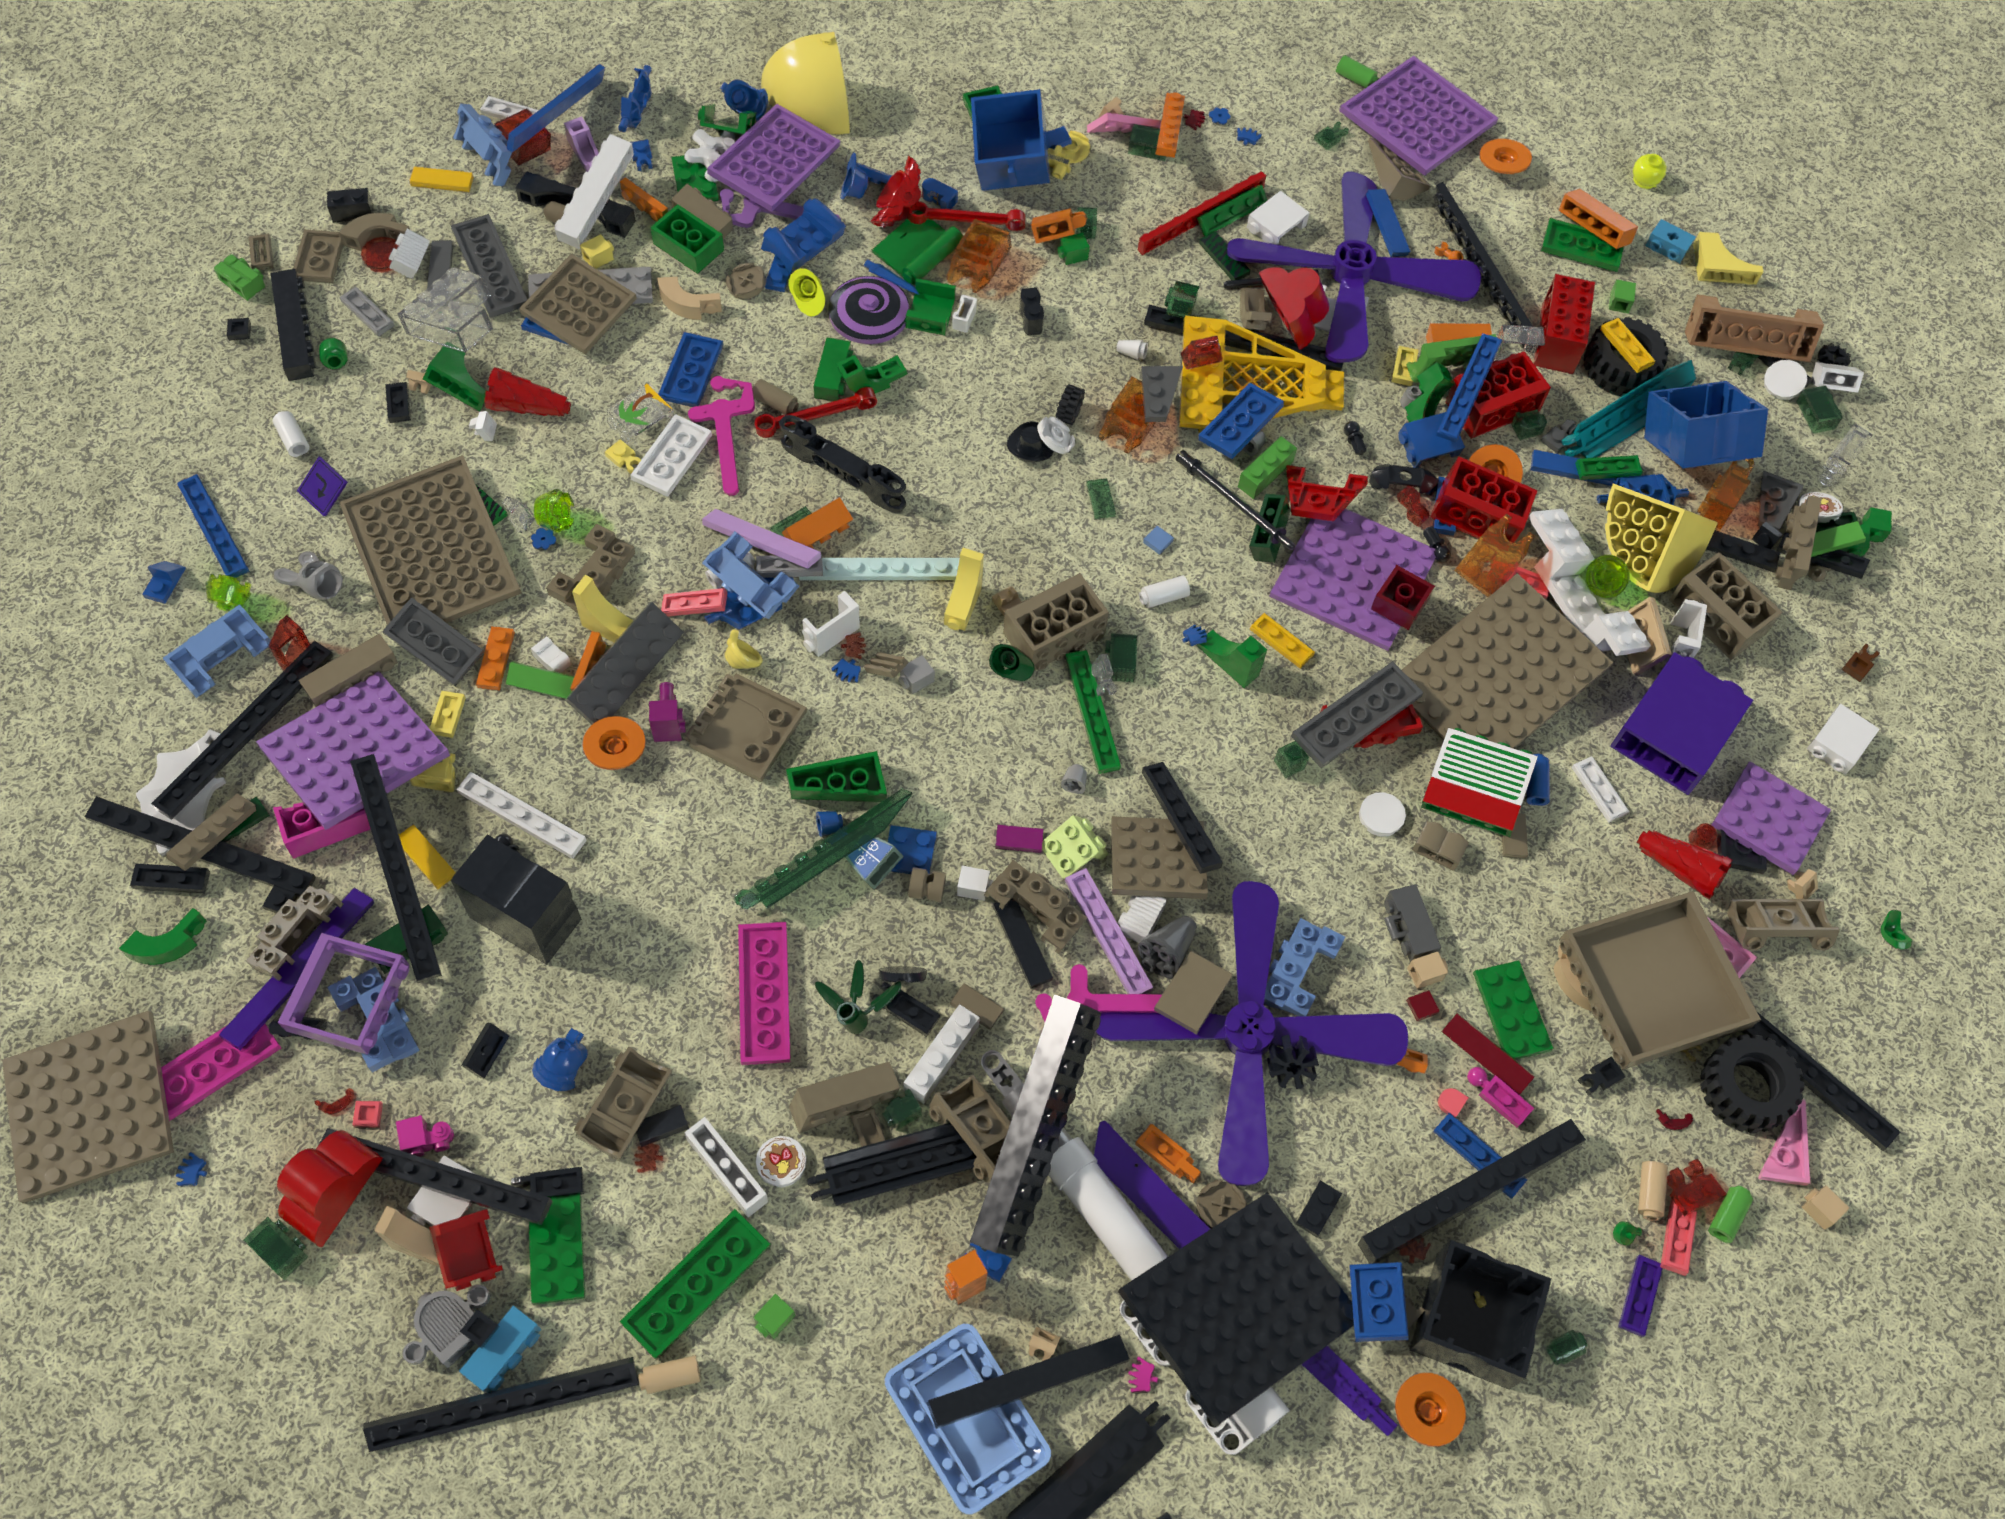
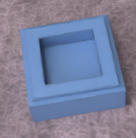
M1156 526L1144 538L1143 543L1160 555L1173 542L1174 537L1159 526Z

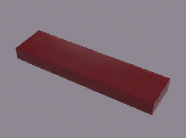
M1456 1013L1441 1031L1518 1095L1535 1078L1531 1072L1459 1013Z

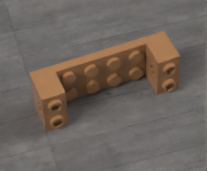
M1697 294L1685 328V334L1689 345L1811 362L1824 323L1816 311L1797 309L1794 317L1721 307L1717 297Z

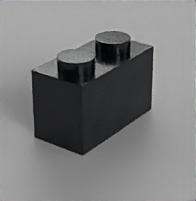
M368 188L327 191V208L333 223L352 221L363 215L373 213V202Z

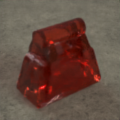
M1217 335L1193 340L1180 353L1186 369L1219 363L1223 360Z

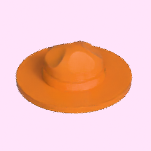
M1511 139L1491 140L1482 146L1479 155L1481 162L1488 169L1502 174L1520 173L1526 170L1532 161L1530 150L1522 143Z
M1498 444L1487 445L1475 451L1469 458L1471 462L1489 468L1496 473L1520 483L1522 481V463L1517 454L1506 446Z
M612 716L603 718L591 725L583 737L582 745L586 758L593 765L606 770H618L632 765L641 757L646 741L643 730L636 722L625 717Z
M1419 1373L1408 1378L1397 1392L1395 1400L1397 1419L1405 1433L1414 1441L1425 1446L1438 1447L1452 1442L1461 1433L1466 1418L1464 1401L1457 1388L1446 1378L1434 1373Z

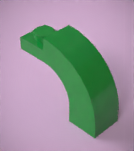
M856 355L837 363L840 374L848 387L855 393L861 388L870 387L876 394L891 388L890 383L908 375L898 355L872 367H863Z

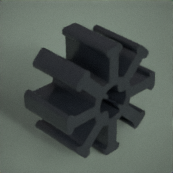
M1284 1035L1281 1037L1283 1049L1275 1046L1274 1043L1269 1046L1270 1058H1267L1270 1076L1274 1078L1277 1075L1278 1085L1282 1088H1286V1084L1291 1077L1294 1078L1296 1089L1304 1088L1302 1075L1310 1078L1311 1081H1314L1317 1077L1315 1066H1319L1315 1047L1311 1046L1309 1048L1307 1038L1299 1036L1298 1042L1293 1047L1290 1035Z

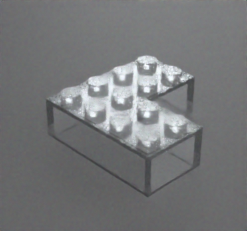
M455 267L447 270L441 278L434 281L428 289L421 292L416 299L407 304L398 313V317L407 335L465 353L493 329L485 308L480 307L491 296L483 276Z

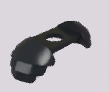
M1382 464L1373 469L1369 482L1371 487L1376 489H1388L1390 484L1419 487L1421 494L1425 493V495L1431 496L1437 487L1438 479L1432 472L1423 468ZM1407 472L1411 475V479L1403 480L1399 474Z

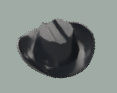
M1025 422L1010 434L1007 448L1017 459L1035 463L1047 460L1053 455L1054 451L1040 438L1037 427L1039 422Z

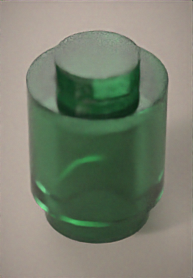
M1572 1329L1551 1340L1550 1344L1546 1346V1350L1555 1365H1565L1586 1354L1585 1347L1588 1344L1582 1333H1576Z

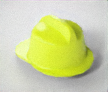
M800 268L795 270L789 278V289L798 308L807 316L813 317L820 314L825 306V295L820 279L808 269Z

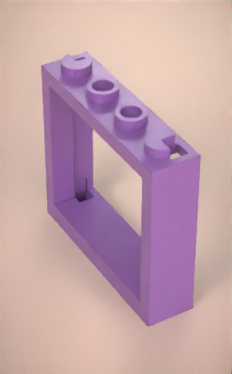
M321 933L278 1024L287 1032L368 1055L370 1049L377 1042V1034L381 1025L387 1021L388 1010L392 1002L398 997L400 984L409 973V963L402 955ZM335 952L392 967L358 1040L300 1024Z

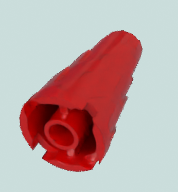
M494 367L491 371L487 383L489 390H486L485 393L486 409L520 414L530 413L541 416L555 415L564 417L565 414H569L571 402L568 401L566 396L551 391L550 388L532 383L531 380L514 375L504 369Z
M1649 830L1647 833L1643 831L1637 840L1642 853L1657 861L1667 871L1674 874L1679 880L1708 900H1711L1715 893L1713 891L1715 888H1719L1733 862V859L1727 856L1724 857L1685 841L1673 839L1655 830L1653 832Z

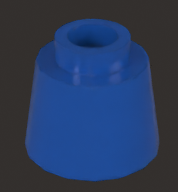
M836 811L816 812L819 836L823 837L839 832L840 828H843L842 815L837 814Z

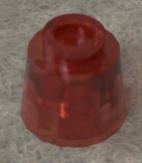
M1708 823L1700 824L1689 833V842L1691 845L1709 850L1715 842L1717 831Z

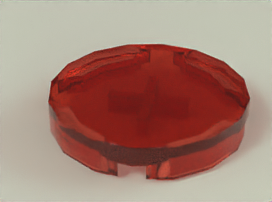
M378 237L368 241L361 252L364 265L374 272L384 273L393 270L389 268L392 262L389 260V256L393 248L397 249L399 246L395 244L396 240L390 237Z

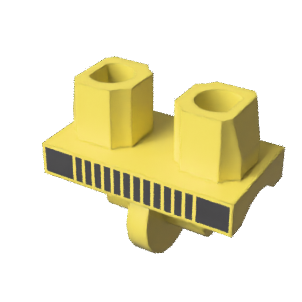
M1057 145L1055 149L1048 148L1049 166L1054 168L1052 176L1062 180L1066 172L1070 173L1071 167L1070 160L1066 159L1067 154L1061 152L1062 146Z

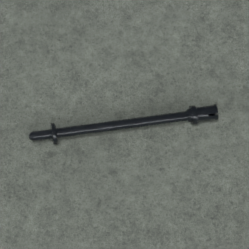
M1185 450L1180 451L1183 457L1179 453L1176 455V461L1183 465L1190 475L1197 474L1271 535L1270 542L1272 544L1281 543L1289 550L1295 548L1294 542L1285 536L1286 529L1284 527L1275 528L1205 471L1199 459H1194Z

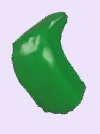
M1889 911L1880 927L1882 937L1895 949L1905 950L1912 946V939L1901 929V911Z

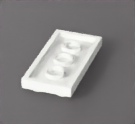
M675 414L630 475L631 480L668 497L710 440L712 431Z

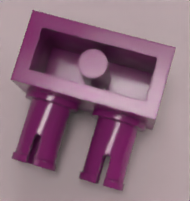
M670 682L660 683V700L649 701V723L654 742L682 741V733H686V722L683 708H679L676 695L673 694L674 684Z

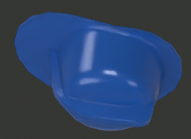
M854 152L850 157L846 178L841 189L840 198L842 200L846 196L861 199L868 186V176L864 170L856 165V153Z

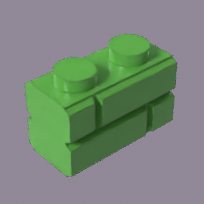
M230 254L223 262L221 261L214 267L218 279L246 301L265 288L262 273L257 268H250L243 258L238 259Z

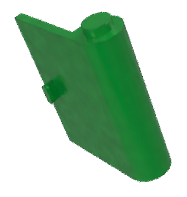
M917 210L914 214L922 215L924 213L920 210ZM907 219L876 245L871 252L902 276L905 281L915 285L916 278L922 279L964 242V237L956 227L952 226L945 230L932 219H927L922 224H913Z

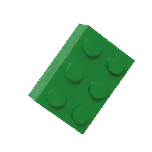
M679 204L650 227L653 244L697 274L724 251L723 234Z

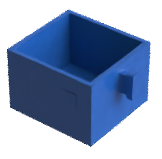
M1041 90L972 97L974 158L981 190L1050 183L1046 118Z

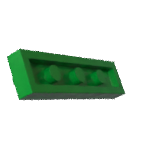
M1257 185L1197 217L1203 235L1207 236L1255 211L1268 201L1263 185Z

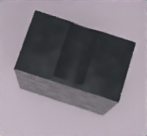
M488 834L450 880L469 918L546 965L582 920L578 908L573 902V895L568 882L528 860Z
M1450 1240L1436 1255L1422 1308L1425 1311L1418 1318L1409 1350L1508 1390L1526 1379L1535 1346L1536 1327L1544 1311L1552 1278L1518 1265L1501 1262L1485 1252ZM1475 1291H1478L1480 1296H1484L1487 1303L1484 1307L1479 1308L1475 1303Z

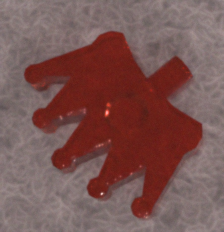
M861 632L845 636L847 644H841V648H847L845 652L847 657L862 659V656L858 654L865 653V650L860 648H866V644L860 643L865 641L863 637H858L861 636Z
M651 1143L644 1147L638 1146V1150L644 1153H636L634 1155L635 1158L642 1159L635 1162L636 1166L643 1167L637 1170L638 1173L650 1170L655 1171L657 1169L656 1160L663 1161V1156L657 1155L660 1150L658 1144Z
M1421 1238L1418 1245L1416 1240L1400 1249L1399 1253L1401 1256H1410L1409 1263L1414 1264L1415 1257L1422 1261L1426 1258L1431 1243H1427V1246L1424 1248V1238Z

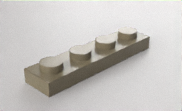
M237 793L166 853L167 859L186 871L256 811L255 804Z

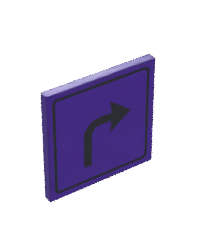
M319 456L297 489V492L325 517L348 481Z

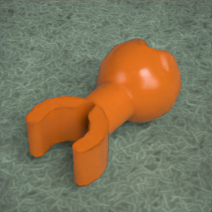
M1444 241L1441 244V248L1435 247L1434 253L1437 256H1446L1449 260H1464L1461 251H1451L1448 249V244Z

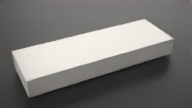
M490 96L487 97L480 109L481 114L517 124H522L538 111L537 109Z
M1592 756L1573 764L1571 768L1608 823L1629 813V810Z

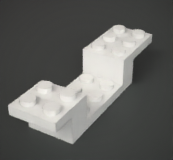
M1563 509L1532 512L1528 519L1549 550L1534 568L1566 619L1601 651L1612 650L1616 656L1647 651L1651 645L1630 612L1623 611L1605 614L1598 605L1596 598L1589 591L1585 581L1581 578L1580 574L1595 558L1591 554L1589 547L1580 537L1578 530L1569 520L1567 513Z

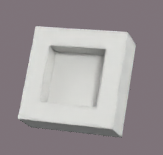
M487 411L479 412L477 418L470 420L469 428H475L474 434L480 435L484 441H493L497 423Z

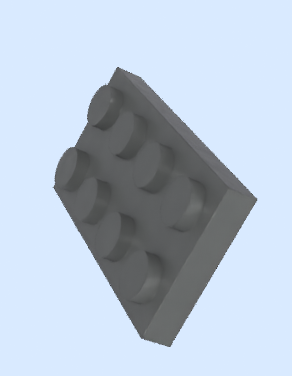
M412 597L382 631L383 634L455 687L484 653L480 647Z

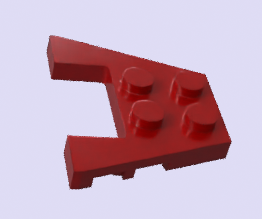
M1287 465L1286 467L1292 516L1334 521L1368 484V476L1349 474L1343 488L1303 482L1306 467Z

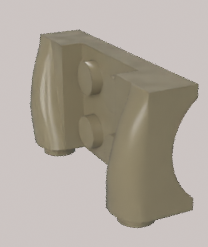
M1731 899L1727 910L1733 930L1742 947L1746 950L1757 951L1764 947L1768 937H1808L1814 949L1825 951L1834 946L1840 931L1839 927H1834L1829 923L1823 899Z
M629 1046L625 1053L620 1052L614 1062L616 1068L587 1116L585 1118L581 1117L574 1128L576 1138L619 1162L672 1074L671 1069L646 1059Z
M971 1075L954 1089L935 1093L930 1103L929 1114L933 1121L941 1125L950 1121L977 1156L973 1168L975 1176L988 1183L991 1181L1011 1122L975 1076Z

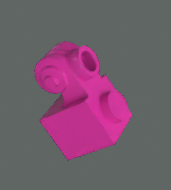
M422 1115L396 1121L400 1151L421 1157L424 1155V1152L431 1151V1149H434L435 1152L446 1151L450 1148L449 1144L454 1139L452 1128L443 1121L437 1122L433 1126L432 1131H428L427 1123Z

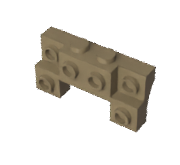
M1808 496L1806 503H1801V506L1795 505L1793 512L1787 514L1785 525H1787L1786 532L1789 533V538H1785L1783 550H1786L1785 559L1782 567H1777L1775 579H1779L1777 586L1779 588L1791 590L1793 584L1798 579L1806 576L1809 571L1822 500L1820 497Z
M597 523L584 538L586 547L595 552L573 579L558 572L546 587L549 596L563 602L576 613H578L572 591L585 575L592 578L600 593L606 596L611 589L612 583L615 579L618 580L622 576L623 569L635 554L634 546L616 538L614 532Z
M1014 860L999 874L984 894L985 897L991 896L1000 903L999 907L1002 910L1013 898L1014 901L1049 928L1040 940L1043 942L1045 940L1049 941L1057 948L1055 952L1058 954L1087 920L1084 914L1069 903L1070 899L1063 890L1054 888L1049 884L1048 879L1044 875L1037 874L1034 871L1030 873Z
M309 886L296 902L288 899L257 935L261 943L247 958L246 962L258 972L265 973L280 981L282 976L276 971L284 961L291 965L295 962L290 956L320 922L317 918L328 923L330 918L325 914L332 904L341 908L343 903L335 895L321 888L318 890Z

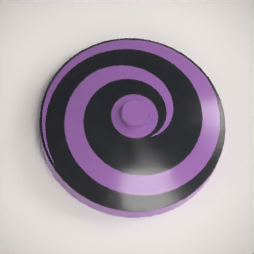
M876 276L856 277L844 282L833 292L829 301V319L834 329L844 338L860 344H878L896 337L905 328L909 301L904 291L898 285L884 278Z

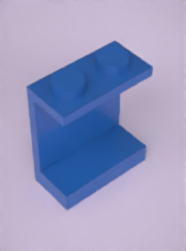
M1446 412L1405 423L1399 431V441L1404 445L1407 452V460L1414 468H1418L1425 460L1450 454L1451 458L1457 457L1464 450L1465 445L1461 436H1459L1457 443L1436 436Z

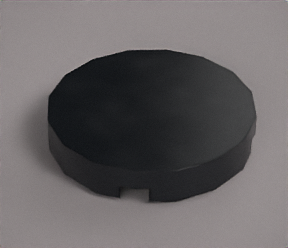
M891 966L879 969V979L886 982L925 981L927 970L921 967Z

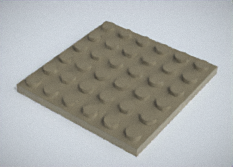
M149 1010L2 1059L19 1202L33 1201L174 1153L154 1016Z

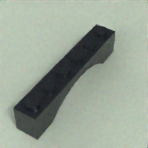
M526 171L515 187L518 201L535 207L544 206L551 201L562 205L570 204L576 189L573 186H568ZM608 199L597 218L607 232L623 238L627 236L636 222L634 208Z

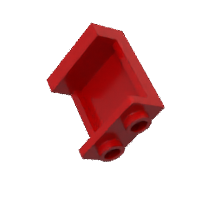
M488 1209L429 1227L446 1289L455 1287L456 1291L466 1289L472 1286L471 1281L480 1278L482 1283L496 1278L495 1273L503 1270L502 1265L497 1266L485 1224V1220L490 1219Z

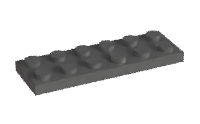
M486 214L450 225L489 318L518 310L527 301V298L490 215Z
M653 602L648 603L567 696L565 701L591 725L603 718L612 717L681 637L684 631Z
M1392 661L1294 730L1291 737L1322 769L1421 698L1423 692Z

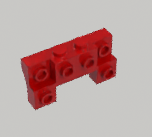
M1411 704L1355 744L1353 748H1369L1381 743L1389 745L1397 741L1398 737L1420 734L1423 728L1420 717ZM1323 705L1321 711L1326 709L1327 705Z

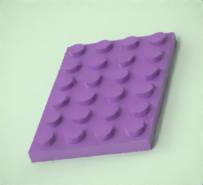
M776 104L707 168V174L772 212L840 147V140Z

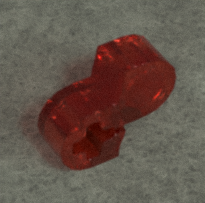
M1406 486L1397 494L1398 502L1407 508V519L1415 526H1421L1430 518L1429 511L1420 503V493L1415 488Z

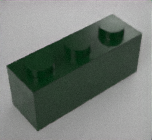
M1265 494L1259 515L1275 528H1286L1291 512L1286 495ZM1257 523L1249 545L1255 561L1275 563L1281 543L1272 544L1270 542L1271 535Z
M428 904L422 908L432 944L437 945L444 940L448 932ZM399 923L365 943L366 946L402 955L406 961L410 959ZM378 964L384 974L390 972L392 968Z

